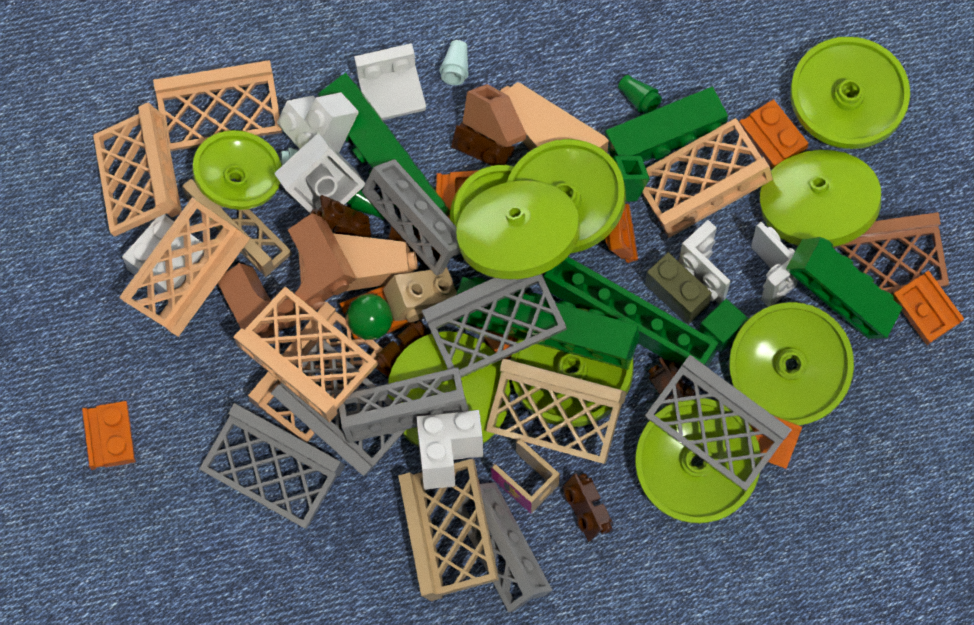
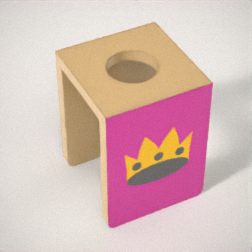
M519 439L516 442L517 455L547 481L531 496L496 464L491 467V478L532 514L559 486L560 473L523 440Z

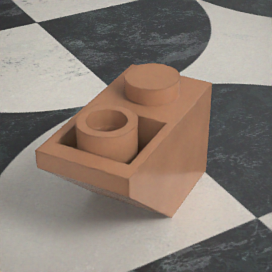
M488 84L467 91L463 124L472 128L476 133L494 140L496 144L503 147H509L526 140L527 134L508 95Z

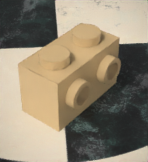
M447 267L442 274L437 276L432 270L394 275L383 289L394 320H407L408 322L422 319L424 317L422 310L457 294Z

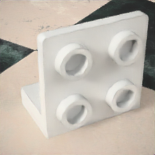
M412 43L354 56L361 91L383 120L426 110L415 66V54Z
M707 220L682 243L679 263L712 292L710 301L715 300L718 304H721L726 299L730 280L708 260L713 253L711 250L716 242L714 237L717 228Z
M760 222L756 225L751 248L771 268L766 274L767 279L763 285L764 291L761 298L769 307L778 302L797 285L798 280L786 270L795 251L792 248H786L780 241V236L772 227L767 228Z

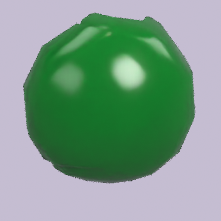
M365 294L350 302L345 313V319L351 333L364 340H377L387 334L391 328L393 314L389 304L381 296Z

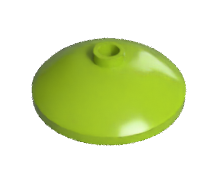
M232 130L214 134L198 147L193 159L192 172L197 187L209 200L229 209L246 210L263 205L276 194L280 181L274 173L282 167L277 152L267 141L249 132ZM231 179H237L239 182L231 181Z

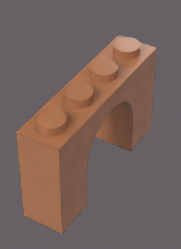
M311 213L288 229L304 262V277L299 289L294 294L316 311L323 307L325 300L331 296L342 294L348 290L349 284L357 280V277L327 221L322 219V217ZM239 263L225 272L218 282L240 328L244 330L272 301L253 267ZM289 299L284 300L278 306V316L296 315L295 304ZM300 309V314H306L303 310ZM296 321L279 322V332L284 328L295 326ZM274 323L262 324L255 333L261 338L275 337Z

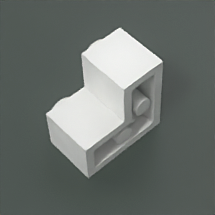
M342 93L317 98L308 96L287 101L277 124L299 149L319 133L339 153L359 111Z
M479 410L417 416L424 490L454 487L455 472L453 460L483 457V438Z

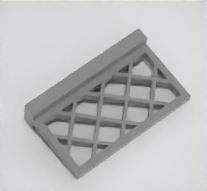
M542 274L513 280L493 278L422 310L448 370L454 368L452 359L456 349L472 355L469 365L459 370L461 378L567 330ZM537 283L539 284L543 292L539 304L522 299L526 288ZM520 291V294H519L518 297L513 296V294H515V293H517V292ZM507 298L516 302L511 317L494 312L498 301ZM545 299L547 300V303L550 308L543 306ZM520 303L537 309L531 325L515 319ZM492 304L490 310L484 308ZM479 311L488 315L482 330L466 325L471 313ZM541 311L554 315L558 324L548 330L535 326ZM492 316L508 322L503 338L486 332ZM464 317L463 320H462V323L456 321V320H458V319ZM447 324L460 327L454 343L441 339L437 329ZM512 324L529 329L524 341L516 343L507 339ZM464 329L480 335L475 350L458 345ZM533 331L539 333V334H537V335L531 337ZM484 337L501 342L497 353L491 356L479 353ZM505 344L511 346L503 350ZM444 345L452 348L450 354H448ZM476 357L482 358V360L475 363Z
M323 339L325 350L329 353H339ZM319 341L307 355H316L320 351ZM332 359L333 368L325 369V373L333 372V374L343 371V368H337L336 359ZM346 360L347 371H350L351 373L360 372L348 360ZM309 361L311 370H303L304 374L311 373V376H315V373H321V369H315V361ZM303 362V369L309 362ZM366 377L363 380V383L368 388L360 389L359 385L353 392L374 388L377 386ZM333 380L334 390L326 391L328 394H334V399L343 391L338 390V380ZM282 383L278 384L271 392L275 398L363 476H367L377 462L407 430L389 433L393 435L386 443L385 436L380 435L381 449L374 457H371L363 449V440H359V445L356 442L348 443L344 432L340 429L339 408L337 409L338 414L335 416L336 424L332 421L329 423ZM387 395L381 396L378 400L379 406L382 408L383 401L388 406L393 402ZM356 402L357 411H347V415L360 413L361 403Z
M691 355L688 356L644 416L744 491H747L792 430ZM682 376L694 384L695 396L677 398L675 385ZM698 387L705 391L707 394L699 395ZM672 390L673 399L665 400ZM713 397L719 402L720 414L703 417L700 399ZM696 400L699 417L681 420L678 402ZM674 403L677 421L663 422L654 415L660 405ZM724 406H725L726 408H728L730 411H732L733 413H726V414H725V413H724ZM739 416L744 420L746 433L728 436L725 418ZM721 418L724 436L706 439L703 421ZM699 421L702 439L689 441L683 437L681 424ZM678 425V432L672 429L670 426ZM749 425L758 431L750 432ZM764 435L774 443L766 453L753 454L751 436ZM747 437L749 455L731 458L729 439ZM725 440L727 458L714 460L708 454L707 443ZM701 443H703V449H704V451H702L701 449H699V448H698L697 446H695L694 444H701ZM763 457L755 467L754 458ZM750 459L752 473L745 482L734 474L732 461ZM728 462L729 470L720 463Z
M234 403L228 413L230 416L199 469L307 530L336 477L341 475L345 465ZM235 425L244 430L247 442L230 447L228 435ZM250 434L258 439L251 441ZM266 442L271 447L273 457L257 462L253 445ZM223 443H225V447H226V448L220 450L221 447H222V445H223ZM248 447L252 463L236 468L232 452ZM276 449L284 452L285 454L277 455ZM227 453L231 469L220 473L212 470L210 466L215 457ZM293 457L297 460L300 472L283 477L279 460ZM275 462L279 478L262 483L258 466ZM302 463L311 467V469L304 470ZM254 468L258 484L246 488L241 486L237 473ZM320 472L327 476L322 488L309 491L305 475ZM233 474L234 481L225 476ZM301 477L305 493L288 497L284 481ZM280 483L284 499L271 503L266 499L263 487ZM259 489L261 496L255 494L252 491ZM317 495L314 502H312L311 496ZM307 497L309 510L302 520L293 515L290 502ZM286 504L287 511L278 506Z

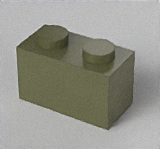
M669 252L647 271L645 286L687 325L709 306L712 292Z

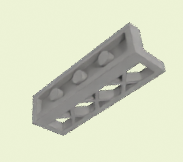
M395 159L373 167L362 193L436 276L442 274L451 257L461 253L456 235L457 227ZM376 184L381 188L383 198L374 190ZM394 204L400 209L402 219L395 214ZM412 225L419 230L420 240L414 235ZM431 246L441 255L438 261L433 256Z
M458 367L353 392L339 407L342 429L348 443L417 427V416L469 411ZM455 380L457 390L445 393L437 390L442 381ZM420 387L426 391L420 399L412 400L406 397L413 388ZM389 394L395 398L392 404L382 408L376 404L379 398ZM360 402L365 405L360 413L347 416L346 404Z
M496 483L480 484L488 529L491 533V544L495 562L497 554L502 555L506 562L504 572L499 571L497 568L499 581H495L493 584L510 613L516 611L531 599L544 597L553 590ZM471 489L469 491V494L473 496V492ZM466 496L457 513L469 520L470 515L464 505L471 501V499ZM477 518V520L475 521V524L479 526V522H478V518ZM461 520L463 526L465 527L466 522ZM472 526L468 536L476 549L482 539L481 532ZM483 548V550L481 551L480 554H482V555L485 556V552H484V548ZM480 558L489 574L487 561ZM511 581L518 584L523 594L515 601L510 593Z

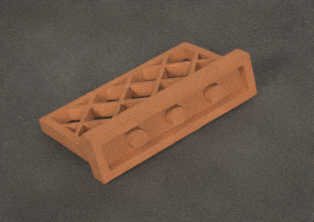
M939 212L875 221L857 239L833 247L841 249L849 255L848 258L851 259L852 257L866 267L863 273L866 274L870 270L881 278L883 282L879 288L890 294H894L905 286H900L890 279L898 266L913 276L909 281L910 283L921 276L920 272L929 262L939 270L940 280H936L941 287L949 285L939 225L941 224ZM932 235L934 248L929 255L914 245L920 236ZM915 237L912 242H910V241H908V240L906 239V238ZM891 240H899L907 246V249L899 259L885 250V247ZM884 241H885V243L882 245V247L877 244V242H884ZM862 244H869L878 251L870 263L855 253ZM855 246V248L852 251L847 247ZM910 249L925 259L917 272L902 262ZM934 253L936 254L937 261L932 258ZM880 254H883L895 263L887 276L872 266ZM886 283L892 286L883 288Z

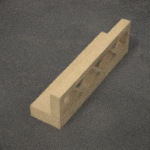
M192 179L182 186L185 197L189 201L193 197L224 220L237 227L244 234L246 233L242 230V225L256 226L259 229V239L250 238L240 253L264 277L268 276L292 255L291 250L250 209L239 210V219H231L222 210V206L209 200L199 190ZM219 225L216 228L221 231L223 226ZM262 245H275L281 253L272 260L262 250Z

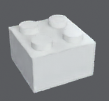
M319 133L274 173L285 190L310 214L313 209L321 207V195L339 201L344 205L366 184L355 168Z
M165 214L156 218L127 250L122 258L128 271L134 275L137 274L172 226L173 220ZM190 234L191 245L202 243ZM183 236L174 239L171 244V251L184 248ZM204 250L191 253L192 265L198 263L204 254ZM184 255L172 259L173 270L185 267ZM165 261L155 265L153 276L166 272ZM186 274L173 278L174 289L182 285L186 279ZM166 280L154 284V290L157 293L167 292Z

